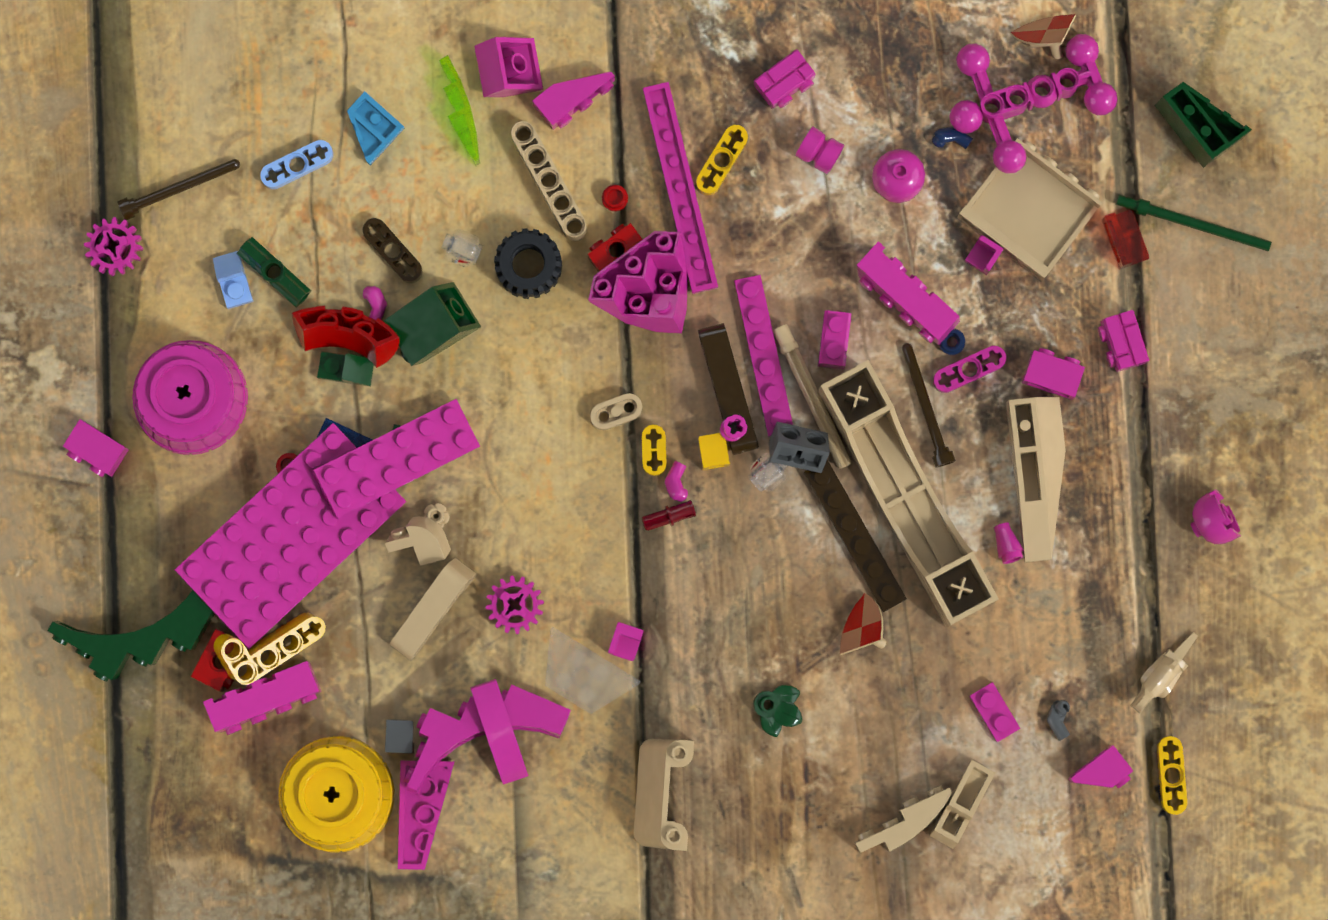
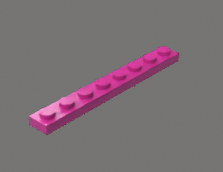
M669 82L644 87L643 93L676 229L682 235L687 275L692 294L717 289L718 283Z

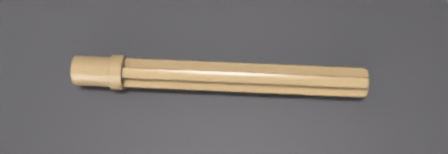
M787 324L774 329L773 333L781 348L780 351L782 355H785L820 431L828 433L829 450L837 467L842 469L849 466L851 460L798 350L800 347L797 341L795 342Z

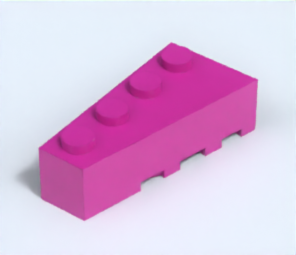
M878 241L857 264L858 276L861 278L859 283L869 292L875 290L880 295L879 300L886 307L897 309L900 312L899 317L907 325L911 326L914 324L921 330L919 332L920 336L931 344L934 341L939 345L958 325L960 316L934 292L928 294L926 292L927 287L917 276L912 274L910 276L906 275L907 270L896 257L889 259L883 253L885 247Z
M305 661L277 672L268 679L266 677L254 681L244 689L231 690L224 693L222 698L217 700L211 698L203 701L214 731L221 733L226 731V734L230 735L242 730L241 725L251 721L252 725L267 720L266 714L276 711L277 715L291 710V704L301 700L303 705L316 700V694L322 691L310 662Z

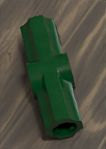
M253 237L247 240L237 252L239 257L296 308L311 293L312 290ZM279 266L281 268L280 275L274 279L269 278L267 275L269 268Z

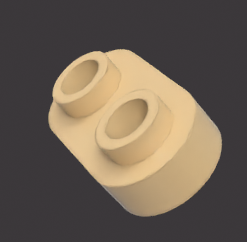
M629 393L599 403L591 411V422L599 430H609L631 422L641 415L642 402L639 397ZM627 403L634 405V410L630 413L624 410V406ZM603 412L609 415V419L606 422L599 420V415Z

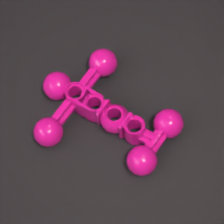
M1077 34L1066 45V57L1071 64L1080 67L1081 70L1075 71L1072 68H1063L1056 75L1055 72L1051 73L1050 77L1036 75L1028 82H1023L1022 85H1012L993 92L986 73L990 64L987 50L977 43L967 44L962 47L957 54V66L963 74L972 78L981 103L979 107L977 103L970 100L958 102L950 111V123L955 130L961 133L974 132L981 126L982 121L989 123L997 144L993 152L995 166L1006 174L1018 172L1026 163V151L1020 143L1011 139L1004 121L1005 119L1020 115L1027 108L1030 111L1033 106L1036 108H1047L1055 101H1060L1061 98L1072 97L1076 93L1077 88L1084 85L1088 86L1084 95V103L1091 113L1097 116L1107 115L1116 107L1118 101L1117 93L1111 85L1102 81L1095 63L1099 55V47L1093 37L1087 34ZM1069 79L1073 86L1069 88L1061 85L1060 80ZM1043 87L1048 91V94L1040 96L1035 92V89ZM1019 96L1022 98L1023 103L1014 104L1011 102L1010 97ZM994 104L997 106L998 111L990 113L986 111L985 105Z

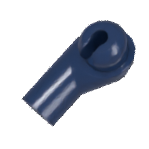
M951 126L936 130L932 143L936 147L942 148L946 143L953 141L967 149L973 138L966 133L955 130Z

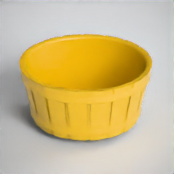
M329 736L317 739L303 746L289 760L280 779L278 800L283 819L288 828L308 846L325 852H347L366 845L383 830L393 810L395 788L386 762H383V758L372 747H368L369 745L360 740L350 739L351 737ZM331 786L335 787V792L340 794L339 798H334L333 803L328 802V797H324V791H329Z

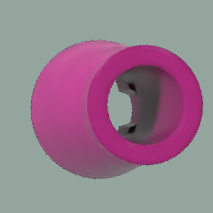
M1006 522L995 526L998 559H1001L1003 564H1010L1022 559L1024 549L1010 528L1009 523Z

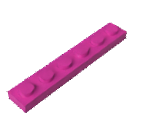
M761 275L734 280L767 435L770 437L776 422L793 425L762 279Z

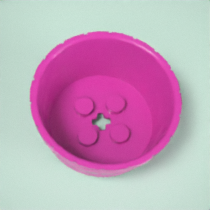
M178 341L154 352L140 368L133 386V408L142 430L152 441H155V444L177 454H203L222 446L239 429V425L242 424L246 414V405H248L247 384L241 369L238 368V364L219 347L202 341ZM184 385H188V391L191 393V396L189 398L184 397L182 400L179 399V393L176 391L177 387L183 388Z

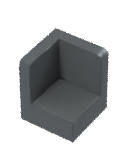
M386 720L385 752L414 753L413 721Z

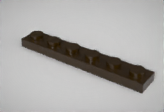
M826 461L822 473L805 471V477L882 612L906 600L905 594L829 461Z

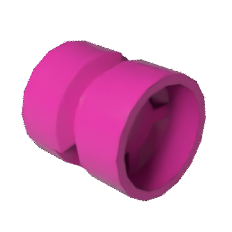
M812 126L795 156L804 162L815 161L814 167L828 175L845 145L834 138L826 141L825 134Z

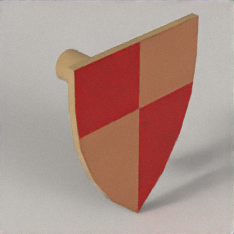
M1076 14L1039 19L1023 25L1010 33L1017 40L1030 44L1031 48L1050 46L1053 59H1060L1063 57L1060 45H1062Z
M866 593L855 604L847 618L841 638L840 655L872 644L882 649L887 643L886 639L883 638V616L877 602Z

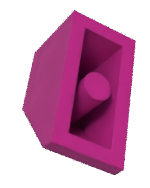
M1110 745L1068 779L1071 783L1109 788L1116 785L1117 788H1120L1131 779L1129 774L1133 770L1114 745Z

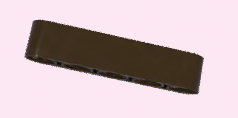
M721 323L699 329L700 342L723 421L727 417L740 415L747 424V431L744 436L737 441H729L732 454L737 455L758 449L757 437L725 325ZM735 422L728 425L731 428L730 433L732 434L740 431L736 429L737 424Z

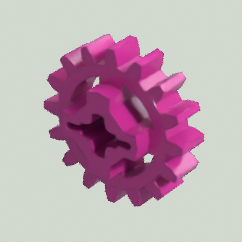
M113 217L110 224L105 218L102 219L103 226L101 227L94 224V234L88 232L86 234L91 241L84 243V246L90 249L85 256L88 259L94 258L90 265L93 268L100 265L99 272L102 274L108 269L111 276L115 275L116 270L124 275L125 267L127 266L133 270L134 265L131 262L133 260L140 261L141 258L136 253L137 251H143V247L137 245V242H140L142 237L140 235H133L137 229L134 226L127 229L128 222L123 220L119 224L116 217ZM114 230L123 231L128 236L119 237L115 234ZM103 235L101 243L97 245L99 238ZM111 238L118 244L115 251L116 255L109 249L111 248ZM127 249H130L128 256L124 259ZM109 257L114 264L105 263L100 258Z
M510 576L509 583L500 579L501 587L498 588L493 585L491 588L495 594L487 595L486 597L492 601V604L486 606L487 610L493 611L488 617L489 620H498L495 625L496 628L505 625V633H509L510 629L514 628L515 633L519 634L521 627L530 631L528 624L532 622L537 625L538 621L534 617L536 615H543L538 606L543 605L544 600H537V596L541 594V591L532 590L534 582L526 585L525 577H521L519 582H516L514 576ZM511 587L522 588L518 593L509 594L505 591ZM523 595L519 603L522 607L521 610L514 609L512 612H509L511 607L508 603L509 600L516 601ZM529 595H531L533 600L532 612L526 608V600ZM498 598L503 601L504 610L500 615L497 610ZM514 616H521L525 619L519 623L508 622Z

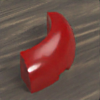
M316 306L292 312L296 334L305 351L321 347L346 348L365 356L378 368L388 362L398 350L399 337L395 331L381 319L377 318L375 320L364 315L361 310L344 306L341 310Z

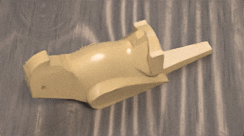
M1194 632L1176 650L1172 651L1169 649L1162 654L1142 675L1140 679L1142 683L1141 691L1130 705L1139 714L1153 698L1166 697L1175 686L1182 671L1188 667L1182 659L1198 637Z

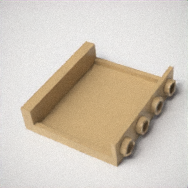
M1017 138L1015 141L1020 143L1026 151L1027 159L1023 168L1016 173L1006 174L995 167L957 218L979 235L985 236L1004 248L1002 251L1004 254L1042 282L1103 202L1099 200L1100 196L1090 188L1085 190L1077 184L1079 180L1067 171L1064 174L1056 168L1057 163L1046 155L1042 157L1036 153V147L1025 139L1020 141Z

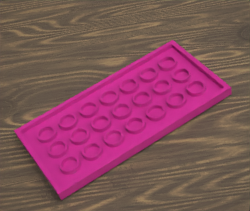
M334 423L174 570L248 649L406 503L405 499L396 490H393L336 519L312 470L356 449L354 444Z

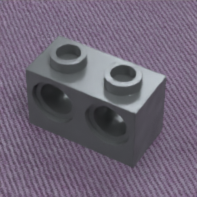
M776 422L769 440L770 462L822 473L830 453L828 433Z

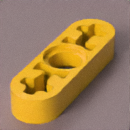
M740 125L728 127L697 176L696 186L703 195H713L719 190L748 141V134L744 127ZM738 131L741 133L740 138L743 141L735 142L732 150L737 152L733 154L728 148L721 146L724 143L728 147L731 142L729 134H736ZM725 153L729 156L730 162L726 167H719L715 164L714 158L717 154ZM709 166L714 171L723 173L721 177L717 173L714 176V187L703 188L704 182L701 179H708L712 173V170H708Z
M1167 736L1162 738L1157 744L1161 805L1168 814L1178 815L1183 813L1187 807L1183 746L1178 738ZM1167 741H1171L1172 745H1176L1177 751L1172 752V760L1178 759L1179 764L1169 763L1163 765V760H1169L1168 752H1163V746H1167ZM1171 767L1176 768L1180 775L1179 780L1173 784L1165 779V772ZM1181 786V791H1175L1176 799H1181V805H1177V810H1173V807L1167 804V801L1172 799V791L1166 792L1165 787L1175 788Z

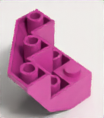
M654 231L593 276L589 302L626 324L654 332L682 333L687 311L688 275L681 233Z

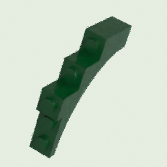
M192 590L188 597L170 614L156 623L134 632L97 634L76 629L60 621H52L47 631L53 634L52 639L65 646L69 643L76 647L75 652L87 659H90L91 656L94 657L89 668L95 670L94 676L107 682L108 679L115 680L119 677L131 654L134 655L132 660L144 667H147L148 664H157L170 639L173 640L171 645L183 652H186L187 649L195 650L215 613Z

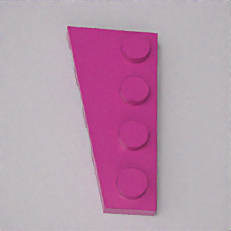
M400 760L398 869L425 870L455 761H440L427 776L418 794L407 790L408 783L404 780L410 766L415 768L418 761Z

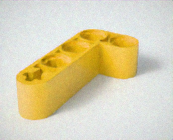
M302 613L255 643L250 649H246L244 644L234 636L223 634L215 640L214 651L228 675L238 683L248 685L319 640L324 635L326 626L321 618L311 613ZM312 622V624L310 625L311 630L308 631V629L310 628L308 623ZM288 635H291V644L287 647H284V638ZM233 642V651L225 654L226 645ZM265 650H269L268 659L261 662V654ZM246 664V673L243 676H238V669Z

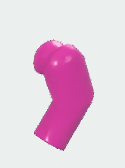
M367 286L363 290V298L367 299L372 307L369 317L375 320L377 318L382 320L387 308V301L378 287Z
M675 461L665 479V486L673 500L682 502L688 496V491L683 488L680 480L686 466Z

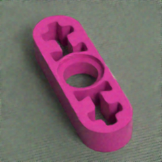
M999 346L985 348L938 370L934 375L933 385L941 393L952 392L1001 369L1006 362V353ZM989 352H993L994 355L999 354L1001 358L998 360V365L990 362L984 366L987 371L983 372L982 365L977 357L981 356V361L989 358ZM967 362L974 363L977 367L976 375L973 377L965 376L962 372L963 364ZM956 367L957 374L963 382L958 383V378L950 381V387L948 388L944 384L940 385L938 381L941 380V374H945L946 377L954 375L955 372L952 369Z

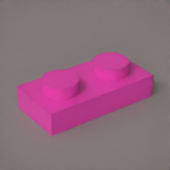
M993 682L969 696L996 742L1021 729Z

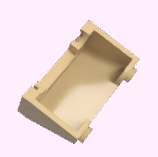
M648 739L640 746L634 838L641 846L687 851V830L680 823L667 821L670 769L671 767H684L691 762L694 754V741Z

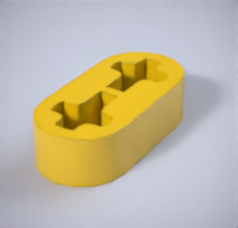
M649 425L642 432L643 469L650 476L661 475L667 465L666 435L662 427L658 425ZM651 430H656V433L661 435V439L657 440V448L651 449V440L646 439V435H650ZM652 452H657V460L662 461V466H658L657 471H652V467L647 466V462L652 460Z

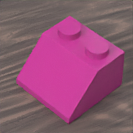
M494 37L474 46L483 97H508L543 90L534 38Z

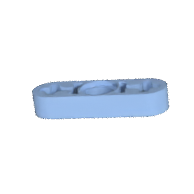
M324 140L312 142L264 166L260 174L261 180L267 188L278 189L329 164L333 159V149ZM320 146L323 150L328 149L325 153L326 158L321 160L317 156L311 159L314 164L310 166L304 153L308 152L311 157L317 153L316 148ZM294 158L304 160V168L299 172H294L290 169V162ZM280 165H285V169L290 174L289 177L286 178V175L282 173L277 176L278 181L275 183L272 180H266L269 177L268 172L270 170L278 173L283 170Z

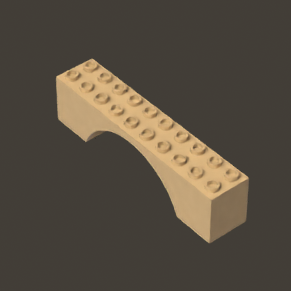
M869 360L822 384L818 392L945 627L999 600L974 552L953 525L929 484L904 434L895 408Z

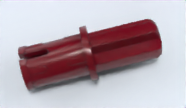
M689 500L676 506L668 507L667 505L664 510L643 516L642 523L645 530L648 531L667 524L674 526L676 522L696 517V512L692 501Z

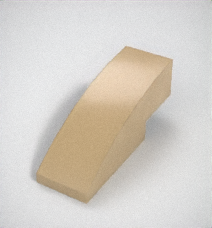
M971 760L937 820L930 837L954 849L959 843L969 821L973 818L995 772Z

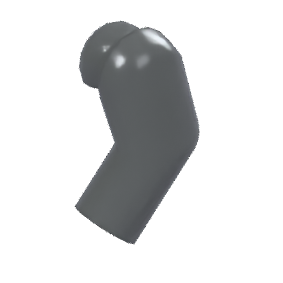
M1065 700L1055 701L1051 705L1047 717V722L1058 741L1070 735L1063 723L1067 712L1070 710V705Z

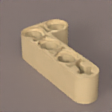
M457 558L450 561L434 580L389 645L412 661L454 602L468 588L477 574Z

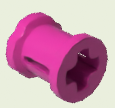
M740 415L727 417L720 425L721 436L730 442L737 441L747 431L745 419ZM733 422L737 424L736 429L740 430L734 434L730 433L731 428L728 426Z

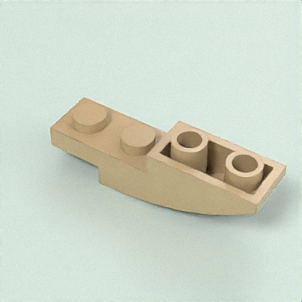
M942 785L927 791L928 797L922 800H918L916 796L903 802L904 808L899 810L903 820L899 822L897 818H894L882 824L883 830L874 833L873 829L859 834V841L854 842L858 852H864L883 842L890 852L915 837L930 824L944 807L952 793L950 788L943 789Z

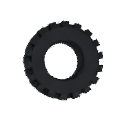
M525 228L521 232H511V236L508 238L506 236L502 240L501 246L498 245L496 249L497 254L494 257L495 271L500 283L512 295L516 297L522 296L523 299H529V297L539 298L541 294L549 293L550 289L556 286L562 272V259L557 244L554 240L550 239L549 235L546 233L542 234L536 229L528 231V228ZM523 250H535L544 259L543 270L533 278H522L513 270V259Z

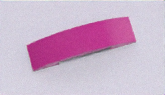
M493 679L470 687L503 785L528 777V772L497 680Z

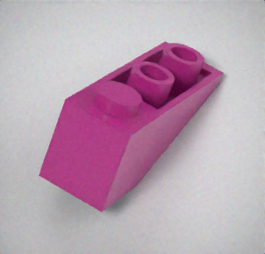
M606 72L553 84L532 100L533 106L553 130L558 126L561 129L573 119L571 115L576 111L580 110L583 112L590 107L595 96L599 93L603 96L614 87L612 83L615 81V75L612 72Z

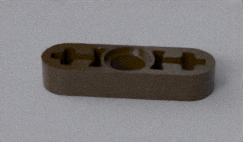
M377 218L367 220L363 225V235L404 282H417L423 273L419 261L382 220ZM371 225L374 227L380 225L379 231L381 235L386 238L389 234L391 238L386 239L378 247L377 244L381 243L376 235L369 236L371 233L369 227ZM392 243L400 247V253L395 258H389L385 254L386 247ZM405 254L409 256L404 259L409 266L414 264L417 266L415 268L416 275L413 277L410 274L404 275L406 270L401 263L398 267L394 265L400 262Z

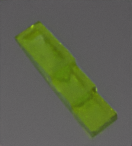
M447 55L440 59L439 63L451 82L450 85L443 88L445 95L456 111L449 115L448 119L474 164L477 166L481 162L478 135L471 106L461 79Z

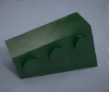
M1182 82L1165 94L1154 106L1204 168L1241 141L1252 129L1247 125H1241L1231 118V114L1221 111L1210 103L1211 100L1185 82Z

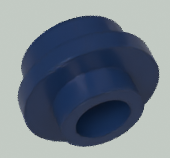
M954 328L939 344L940 349L948 355L959 354L965 347L963 333ZM951 337L957 339V344L954 347H950L947 344V340Z

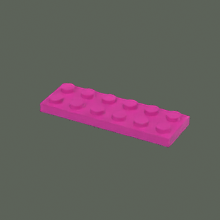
M454 399L312 470L336 519L459 458L480 447L457 399Z

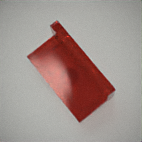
M1130 209L1118 214L1114 212L1103 217L1102 223L1119 270L1149 259V254L1133 210Z

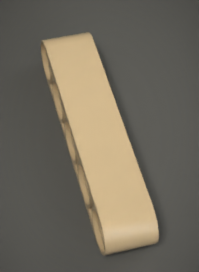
M527 121L517 122L511 129V136L515 147L566 238L571 241L581 240L587 232L583 215L534 127ZM520 130H528L531 133L530 138L526 141L518 140L516 135ZM532 153H541L544 156L543 161L539 164L531 163L529 157ZM545 176H554L556 178L555 185L545 187L542 184V179ZM560 198L569 201V206L565 210L556 209L554 204ZM577 221L582 225V229L579 233L573 234L567 230V226L571 222Z

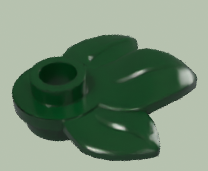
M780 685L772 692L762 691L756 695L753 701V708L756 714L760 716L761 727L765 733L778 737L782 726L794 727L802 723V714L794 704L800 695V691L797 688ZM769 699L771 707L766 710L764 702Z

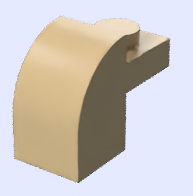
M420 516L412 517L406 527L393 530L385 542L388 553L413 546L420 566L444 560L451 550L441 526L432 519Z

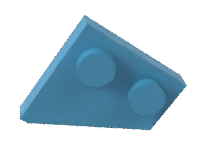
M365 91L347 110L366 162L370 166L405 129L399 121Z

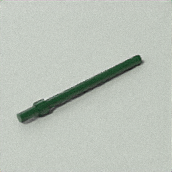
M1118 195L1115 205L1135 210V214L1146 216L1148 214L1264 251H1269L1271 247V241L1151 205L1150 201L1141 198L1135 200Z

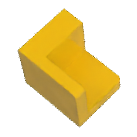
M720 433L699 436L698 441L703 470L730 466L726 440Z

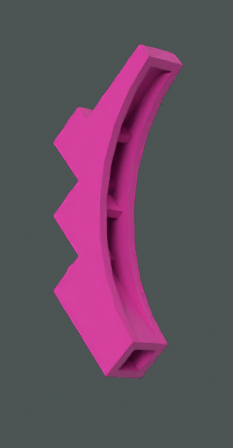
M512 684L509 691L503 690L501 695L513 730L540 732L560 739L570 716V709ZM470 696L468 703L462 702L457 716L461 717L460 720L432 708L429 709L427 714L422 713L416 728L420 729L419 737L426 739L427 742L420 743L415 757L419 758L416 767L410 766L404 781L408 783V791L418 794L427 776L444 757L457 747L477 737L486 735L472 696Z

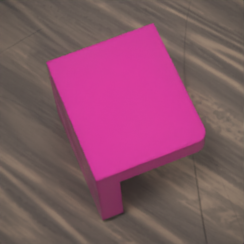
M980 235L964 262L987 276L1004 248L985 236Z
M618 622L608 654L634 661L644 630Z

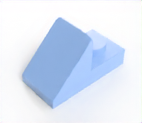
M238 251L213 258L216 278L220 283L227 309L254 302L241 257L237 255Z

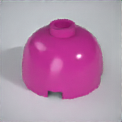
M895 149L886 152L879 157L873 168L872 181L874 189L889 202L903 203L912 200L919 194L924 185L925 170L923 163L917 155L908 150Z
M1216 489L1206 493L1195 503L1192 512L1194 522L1191 523V527L1197 537L1203 536L1207 542L1226 544L1241 537L1238 533L1240 532V527L1229 505L1221 504L1220 500L1224 499V497Z

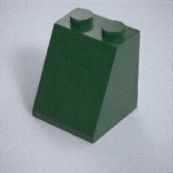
M454 282L429 288L384 320L398 335L401 355L411 366L424 363L481 328V325Z

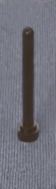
M233 159L134 200L133 198L128 199L126 197L117 201L124 219L127 221L134 218L135 214L139 213V209L238 169L240 162L237 159Z
M905 343L902 346V351L935 451H933L934 456L932 457L935 468L954 463L956 460L953 451H950L949 447H945L911 344Z

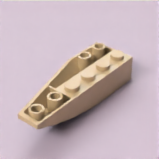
M1032 397L1008 400L1006 410L1022 546L1024 549V563L1051 560L1066 452L1060 398Z

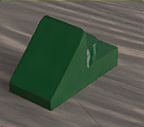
M321 351L317 378L371 387L374 364L369 359L348 353L342 355Z

